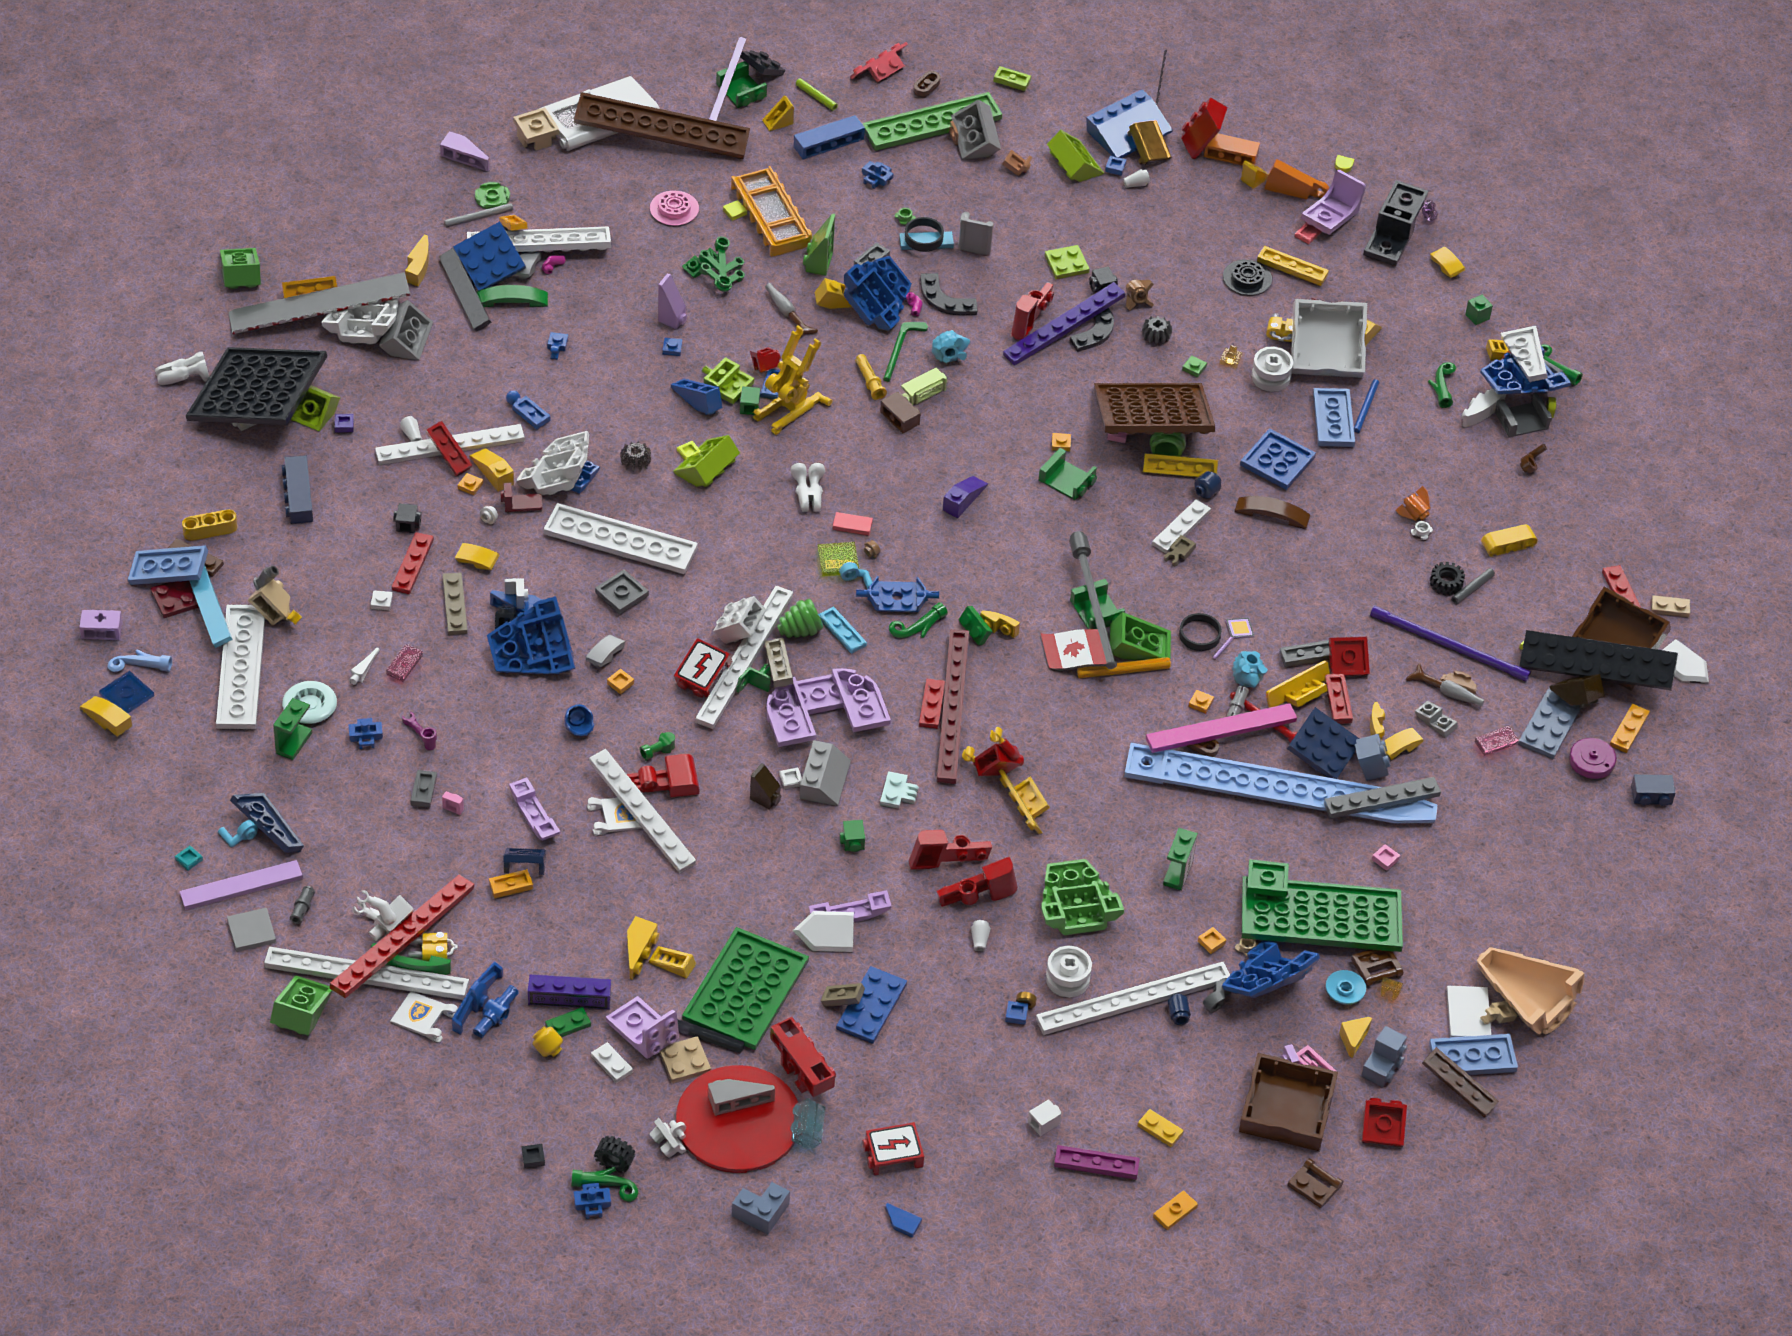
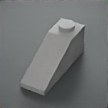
M732 1079L717 1080L708 1084V1098L714 1114L719 1115L775 1101V1087L773 1085Z

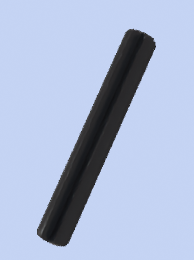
M677 1019L679 1033L691 1037L698 1036L700 1040L741 1053L744 1049L743 1041Z

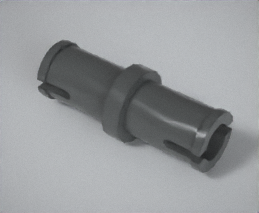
M304 886L300 897L296 899L294 903L295 908L290 916L292 923L301 924L305 913L309 911L311 907L310 902L315 894V890L312 887Z

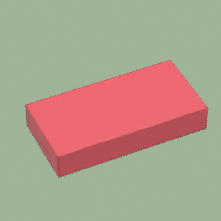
M1306 222L1295 233L1294 237L1310 244L1322 231Z
M836 512L833 530L869 536L873 518Z

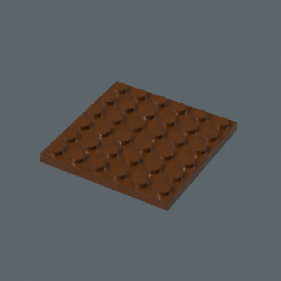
M1094 383V393L1105 433L1114 435L1118 433L1136 434L1141 432L1145 434H1154L1155 432H1163L1164 434H1173V432L1209 434L1210 432H1215V422L1202 383Z

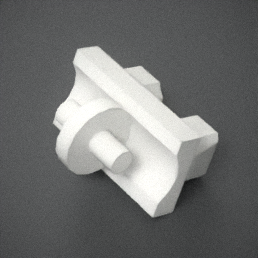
M660 1118L654 1121L657 1126L650 1132V1136L658 1144L665 1138L668 1140L660 1147L667 1157L670 1158L677 1152L683 1154L687 1151L677 1138L684 1139L686 1136L684 1134L686 1125L683 1122L676 1123L673 1120L669 1123L670 1128Z

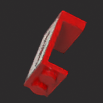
M697 638L674 674L677 686L684 690L687 688L692 690L700 698H703V696L708 698L710 695L709 689L724 666L729 668L732 664L731 655Z
M915 1122L866 1130L862 1145L864 1152L868 1151L867 1163L869 1169H873L874 1176L879 1175L880 1166L909 1161L914 1162L915 1169L924 1166V1153Z

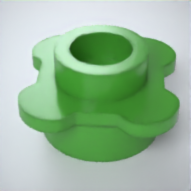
M901 208L895 214V218L899 219L902 225H906L909 221L916 218L912 215V210L909 208Z

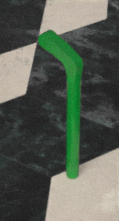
M925 322L902 323L883 378L884 381L890 382L906 333L910 330L927 331L928 325Z

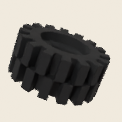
M1440 562L1439 565L1436 564L1432 569L1430 586H1432L1433 590L1437 589L1438 594L1443 592L1442 595L1446 596V593L1452 596L1453 593L1456 594L1463 588L1464 570H1460L1461 567L1459 565L1455 567L1453 562L1452 565H1449V562H1446L1445 565L1443 562ZM1448 576L1453 578L1454 581H1445L1441 577Z
M605 1136V1138L601 1139L594 1157H596L595 1160L597 1162H600L601 1166H606V1169L615 1167L618 1173H622V1171L626 1172L635 1157V1150L632 1149L631 1145H627L628 1142H622L619 1137L615 1139V1136Z

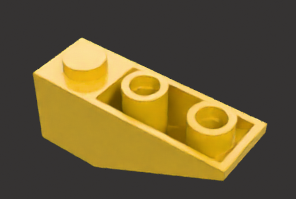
M825 278L814 292L816 304L829 309L852 307L844 297L846 286L837 281Z
M635 916L627 930L629 976L631 980H633L636 974H640L643 960L649 958L651 946L658 942L660 935L658 933V924Z

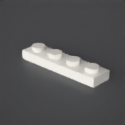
M1196 499L1152 541V546L1165 554L1170 552V546L1180 535L1186 536L1211 512V508Z

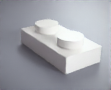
M608 1042L591 1052V1057L616 1083L633 1073V1068Z

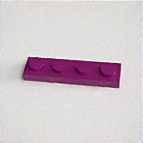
M1057 1145L1054 1167L1137 1180L1140 1158Z

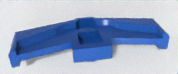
M493 962L470 987L452 1018V1030L454 1032L462 1034L463 1024L471 1011L477 1013L481 1007L484 1008L489 1000L487 989L498 977H503V968L496 962Z

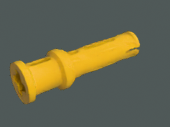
M864 354L858 355L855 362L866 380L865 385L871 391L872 399H883L887 394V390L882 387L881 379L874 374Z

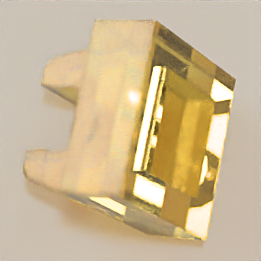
M1230 345V349L1225 348L1220 364L1237 368L1243 352L1237 351L1238 347Z
M1383 977L1381 996L1385 997L1386 992L1391 991L1393 993L1391 1000L1395 1001L1402 992L1403 983Z

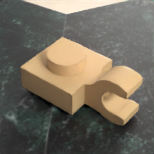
M1506 1001L1492 1003L1485 1010L1487 1015L1481 1016L1480 1019L1484 1024H1489L1495 1019L1499 1023L1514 1021L1518 1015Z

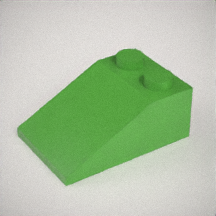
M835 214L830 215L815 233L812 242L808 243V255H804L803 265L806 266V272L827 275L834 252Z
M256 248L220 250L225 287L235 289L239 286L252 288L261 285L260 263Z
M1122 612L1110 625L1112 653L1114 656L1128 660L1171 658V631Z
M295 975L274 1001L270 1023L280 1028L296 1031L298 1034L309 1035L315 1028L333 990L329 989L330 986Z

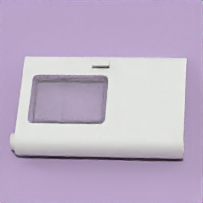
M631 76L584 91V93L659 108L658 104ZM580 94L544 106L559 128L558 136L561 138V147L567 151L618 133L574 123Z

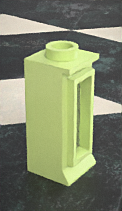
M934 368L901 385V388L906 392L902 395L912 405L918 404L943 390L945 391L947 377L937 368Z

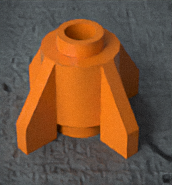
M1424 486L1416 491L1418 496L1414 493L1404 499L1403 503L1406 506L1402 504L1395 510L1400 516L1415 521L1419 519L1423 521L1430 515L1429 495Z

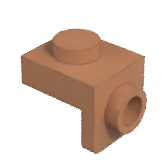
M1011 150L1005 157L1002 165L1019 176L1023 171L1026 173L1030 168L1031 164L1029 162L1032 156L1029 155L1025 160Z

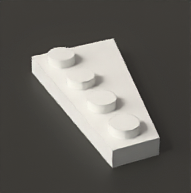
M1536 326L1500 333L1501 339L1529 382L1548 378Z

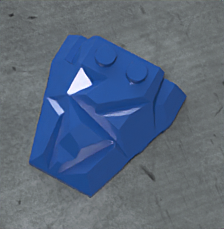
M891 256L876 259L873 262L867 261L861 265L855 264L844 274V285L846 286L844 297L865 324L871 325L875 323L878 328L889 331L900 320L898 315L904 308L902 303L906 299L912 283Z
M1541 346V350H1542V354H1543V359H1544V351H1545V350H1544L1543 347ZM1509 352L1504 354L1502 360L1496 359L1480 371L1498 395L1546 393L1571 386L1570 380L1563 372L1554 374L1546 363L1545 368L1548 378L1529 382Z
M556 596L537 601L533 604V607L524 613H519L518 617L509 623H504L487 635L496 672L559 674L576 669L565 621Z
M1263 940L1247 953L1249 959L1246 962L1241 961L1239 963L1240 970L1233 971L1222 984L1223 990L1255 998L1302 980L1305 975L1312 971V966L1318 962L1320 956L1318 953L1304 950L1292 960L1283 958L1277 943Z

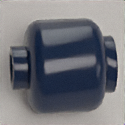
M1207 471L1196 478L1194 481L1196 494L1208 499L1218 493L1221 489V478L1219 475Z

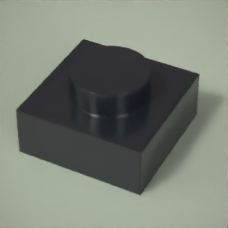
M542 1144L521 1146L524 1168L545 1166Z

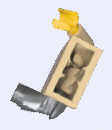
M274 565L264 568L261 574L253 580L256 591L249 597L248 601L272 625L282 619L293 622L296 625L302 616L295 610L290 612V595L283 589L282 582L274 580L279 575V570Z

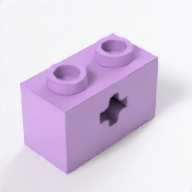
M82 610L79 627L81 639L120 640L122 629L121 611Z

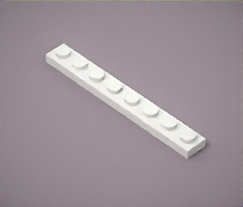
M521 424L452 435L463 451L525 441ZM431 439L375 448L379 465L441 455Z
M604 749L590 757V764L675 869L681 873L695 865L696 859L610 753Z

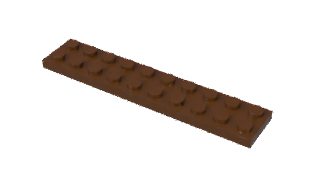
M580 92L574 117V123L740 159H744L750 128L584 92Z

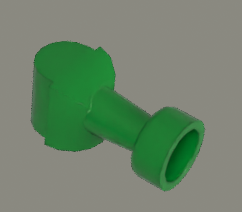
M662 732L659 736V741L651 746L645 744L639 747L645 761L653 758V753L659 751L671 753L675 748V735L671 732Z

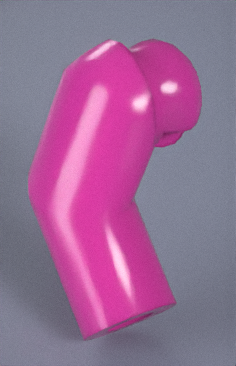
M549 256L542 264V270L545 274H551L554 270V265L565 264V256Z
M910 292L906 295V299L912 307L911 315L918 317L923 303L917 295Z

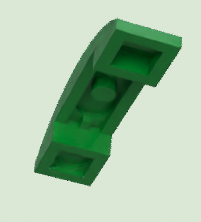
M501 285L477 292L484 307H494V303H530V307H548V292L530 286Z
M396 955L386 964V966L441 975L451 974L452 971L450 959L432 955L429 962Z

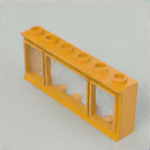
M768 166L767 169L741 176H731V189H737V199H743V206L747 211L750 210L751 223L757 222V233H763V243L765 246L770 245L771 257L808 246V243L812 240V233L810 229H807L804 219L799 216L797 207L792 204L790 195L786 194L783 183L779 182L776 172H773L771 166Z

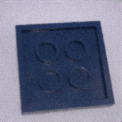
M1315 707L1286 749L1325 777L1337 779L1355 753L1356 740L1360 738Z

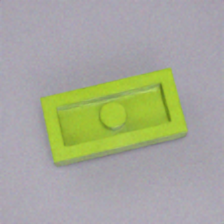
M999 66L994 75L993 82L1026 91L1031 82V75Z

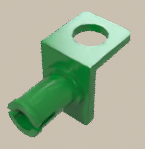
M764 664L759 671L748 667L738 678L736 692L740 693L748 683L769 692L771 685L770 675H772L770 665Z

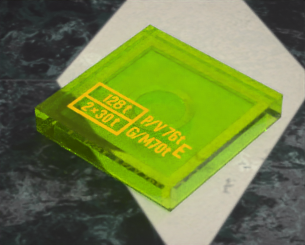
M855 542L817 545L822 576L840 575V568L847 562L857 564L859 569Z

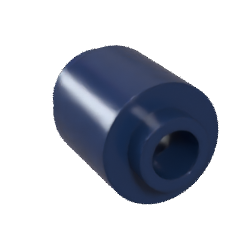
M1182 994L1172 995L1168 999L1171 1020L1176 1025H1184L1189 1022L1191 1016L1188 998Z

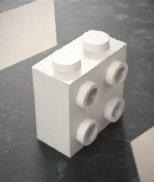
M754 596L747 599L743 598L735 603L731 602L724 608V613L717 620V625L713 632L726 644L737 642L745 637L749 638L754 634V629L762 620V615L766 609Z

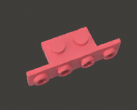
M907 42L901 45L899 43L895 44L890 48L891 51H883L876 60L874 57L871 58L864 67L859 65L853 70L854 73L850 78L854 79L869 70L878 83L902 69L905 65L897 53L908 45Z

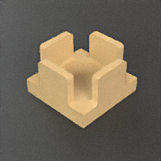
M545 107L513 117V122L517 127V137L524 148L534 142L535 150L552 146V138H556V135L559 134L558 126Z

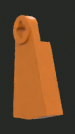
M1276 159L1268 174L1265 189L1307 200L1309 195L1322 198L1327 193L1329 186L1325 182L1318 181Z

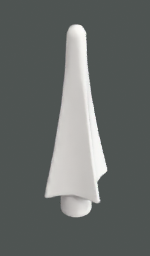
M376 648L361 663L351 669L352 677L349 680L351 684L355 685L358 681L363 683L374 658L379 652V648Z

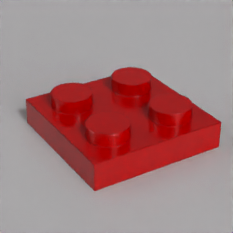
M1367 636L1334 637L1328 639L1331 674H1344V676L1370 674Z

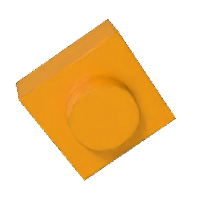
M1053 433L1052 450L1057 451L1059 448L1070 452L1071 434Z
M466 473L459 482L458 489L474 496L482 486L483 479Z
M619 669L607 679V685L619 694H622L634 685V678L622 669Z
M1196 690L1188 707L1206 714L1214 701V696Z
M1214 927L1200 935L1197 941L1210 954L1226 945V939Z

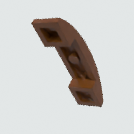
M1263 496L1239 497L1234 511L1248 516H1253V513L1287 520L1289 521L1288 525L1307 529L1310 519L1309 513L1291 503Z

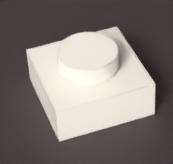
M373 591L371 609L390 611L393 592Z

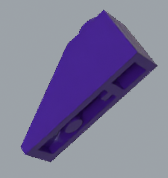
M971 476L955 484L944 495L942 511L959 518L988 486V483L975 476Z

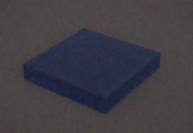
M130 670L99 690V694L105 700L115 704L127 714L155 696L154 692Z

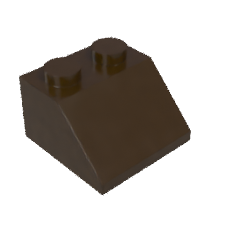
M1600 674L1565 679L1549 686L1552 692L1569 705H1578L1579 708L1597 703L1599 698L1605 696Z

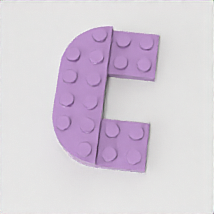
M832 669L831 675L796 681V678L793 677L794 684L786 687H775V690L771 695L769 694L767 699V722H770L778 747L816 740V733L809 715L840 708L845 709L853 732L891 725L890 716L876 683L867 675L863 677L856 674V670Z

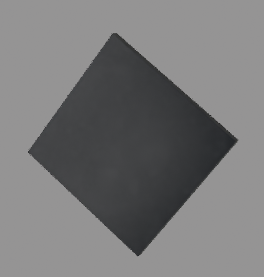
M227 347L187 412L186 419L187 421L288 425L328 356L327 352Z

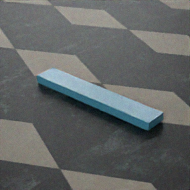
M204 564L200 580L189 581L212 643L217 648L233 639Z

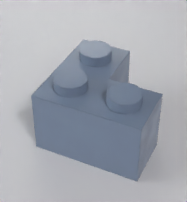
M1379 734L1357 739L1355 748L1365 779L1373 780L1388 776V767H1391L1389 757L1386 755L1387 746L1385 740L1381 741Z
M1385 1026L1375 1041L1372 1054L1363 1066L1361 1077L1381 1087H1384L1386 1082L1391 1083L1395 1076L1394 1070L1396 1067L1400 1069L1405 1060L1403 1056L1408 1047L1405 1045L1407 1036Z
M771 1182L762 1197L742 1188L732 1203V1217L768 1235L788 1207L790 1191Z

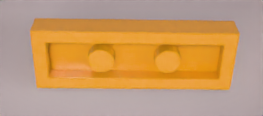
M336 276L282 282L284 298L337 287Z
M1632 704L1613 736L1610 746L1628 753L1650 711Z

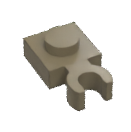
M1180 535L1170 546L1171 552L1165 554L1164 560L1167 562L1169 559H1174L1172 566H1177L1180 558L1185 560L1194 551L1196 543Z

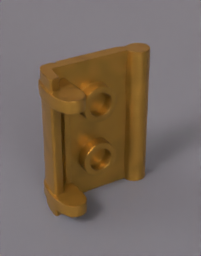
M1157 120L1133 123L1129 126L1130 130L1127 134L1134 139L1141 157L1138 160L1139 164L1172 158Z

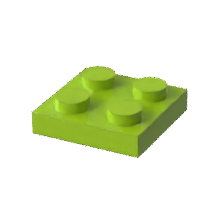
M1078 245L1045 251V258L1055 279L1087 274L1090 271Z

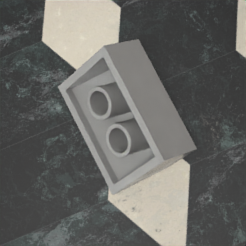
M976 100L951 115L959 134L958 145L962 159L988 157L1001 150L989 105Z
M406 300L398 305L396 320L383 335L379 346L390 356L420 360L433 321L410 301Z
M813 740L800 784V799L838 806L851 760L833 744Z

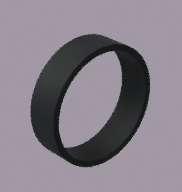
M918 217L909 221L905 227V242L914 250L929 252L936 250L943 243V226L933 218ZM929 226L936 229L941 236L936 241L921 243L913 240L908 235V232L914 227Z
M1194 613L1182 620L1179 637L1181 642L1192 650L1208 651L1219 644L1222 628L1214 617L1204 613ZM1203 621L1215 627L1218 637L1208 643H1196L1189 640L1184 635L1182 629L1190 622Z

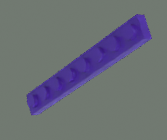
M1113 282L1003 351V355L1014 366L1021 363L1125 298V292Z

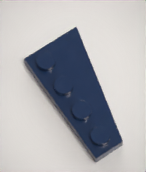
M265 793L232 795L230 801L285 853L301 852L304 845Z

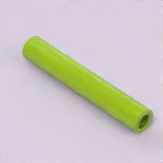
M801 78L796 81V86L830 110L834 111L838 108L837 103Z

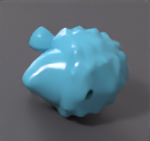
M953 330L943 332L933 340L932 353L936 359L945 363L953 360L957 361V359L965 360L967 353L964 351L969 346L970 339L958 335Z
M1241 651L1238 657L1235 658L1232 667L1236 683L1240 684V686L1255 688L1262 681L1263 676L1268 670L1260 659V653L1256 651Z

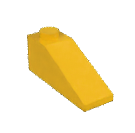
M486 448L469 455L498 492L504 490V483H511V486L514 485V470L505 459Z

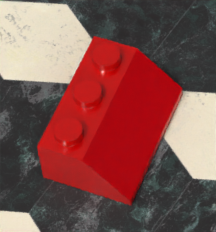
M1211 97L1206 102H1202L1198 109L1199 111L1194 112L1190 121H1186L1181 129L1183 131L1181 139L1192 159H1196L1220 131L1228 108Z

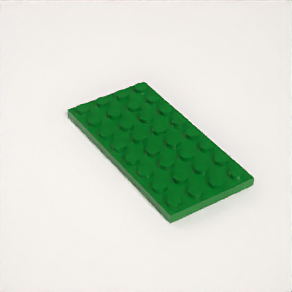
M1248 876L1242 877L1241 938L1402 952L1401 889L1288 880L1287 897L1247 893Z

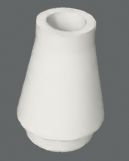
M1140 169L1130 176L1123 178V182L1126 188L1146 186L1147 183H1150V178L1147 170Z
M412 416L402 419L400 428L411 442L422 440L417 420Z
M977 920L971 926L975 951L986 950L991 930L987 921Z

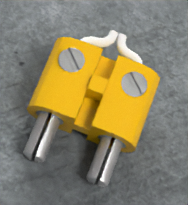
M1276 313L1273 314V317L1268 321L1267 337L1273 340L1292 342L1293 316L1290 319L1287 318L1286 321H1282V317H1279Z
M423 933V937H417L410 943V945L422 944V951H409L408 957L422 958L423 961L429 962L431 955L447 959L448 955L457 950L458 945L454 944L451 939H448L447 933ZM448 942H450L453 948L447 953Z

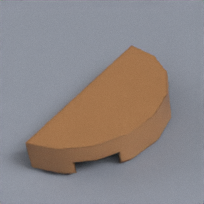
M1454 671L1447 675L1444 674L1440 678L1441 681H1453L1474 695L1476 694L1477 685L1471 679V676L1464 672Z

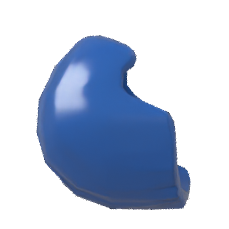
M576 704L567 709L564 722L566 729L575 736H584L593 731V714L586 706Z

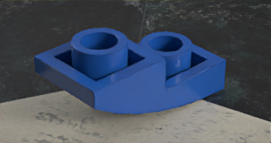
M586 461L577 482L571 490L579 494L583 492L598 473L600 467L590 461Z

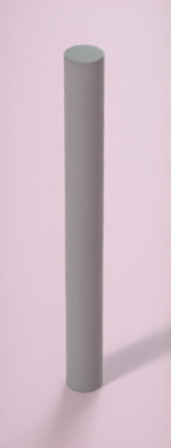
M509 203L444 220L446 227L511 211L513 210V205Z

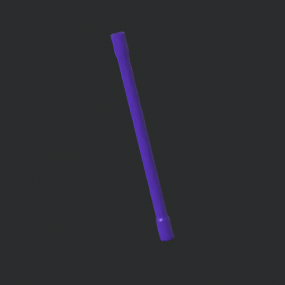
M1374 606L1371 610V617L1398 626L1509 673L1511 676L1525 682L1530 676L1531 671L1464 645L1393 615L1382 608Z

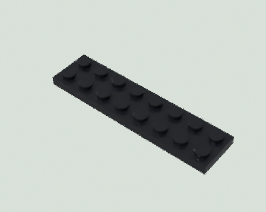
M1526 630L1519 666L1524 669L1577 677L1600 674L1601 680L1672 691L1678 652Z

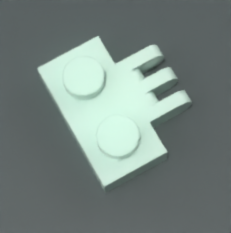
M888 771L880 805L899 809L901 802L914 804L919 787L915 784L906 783L908 775Z

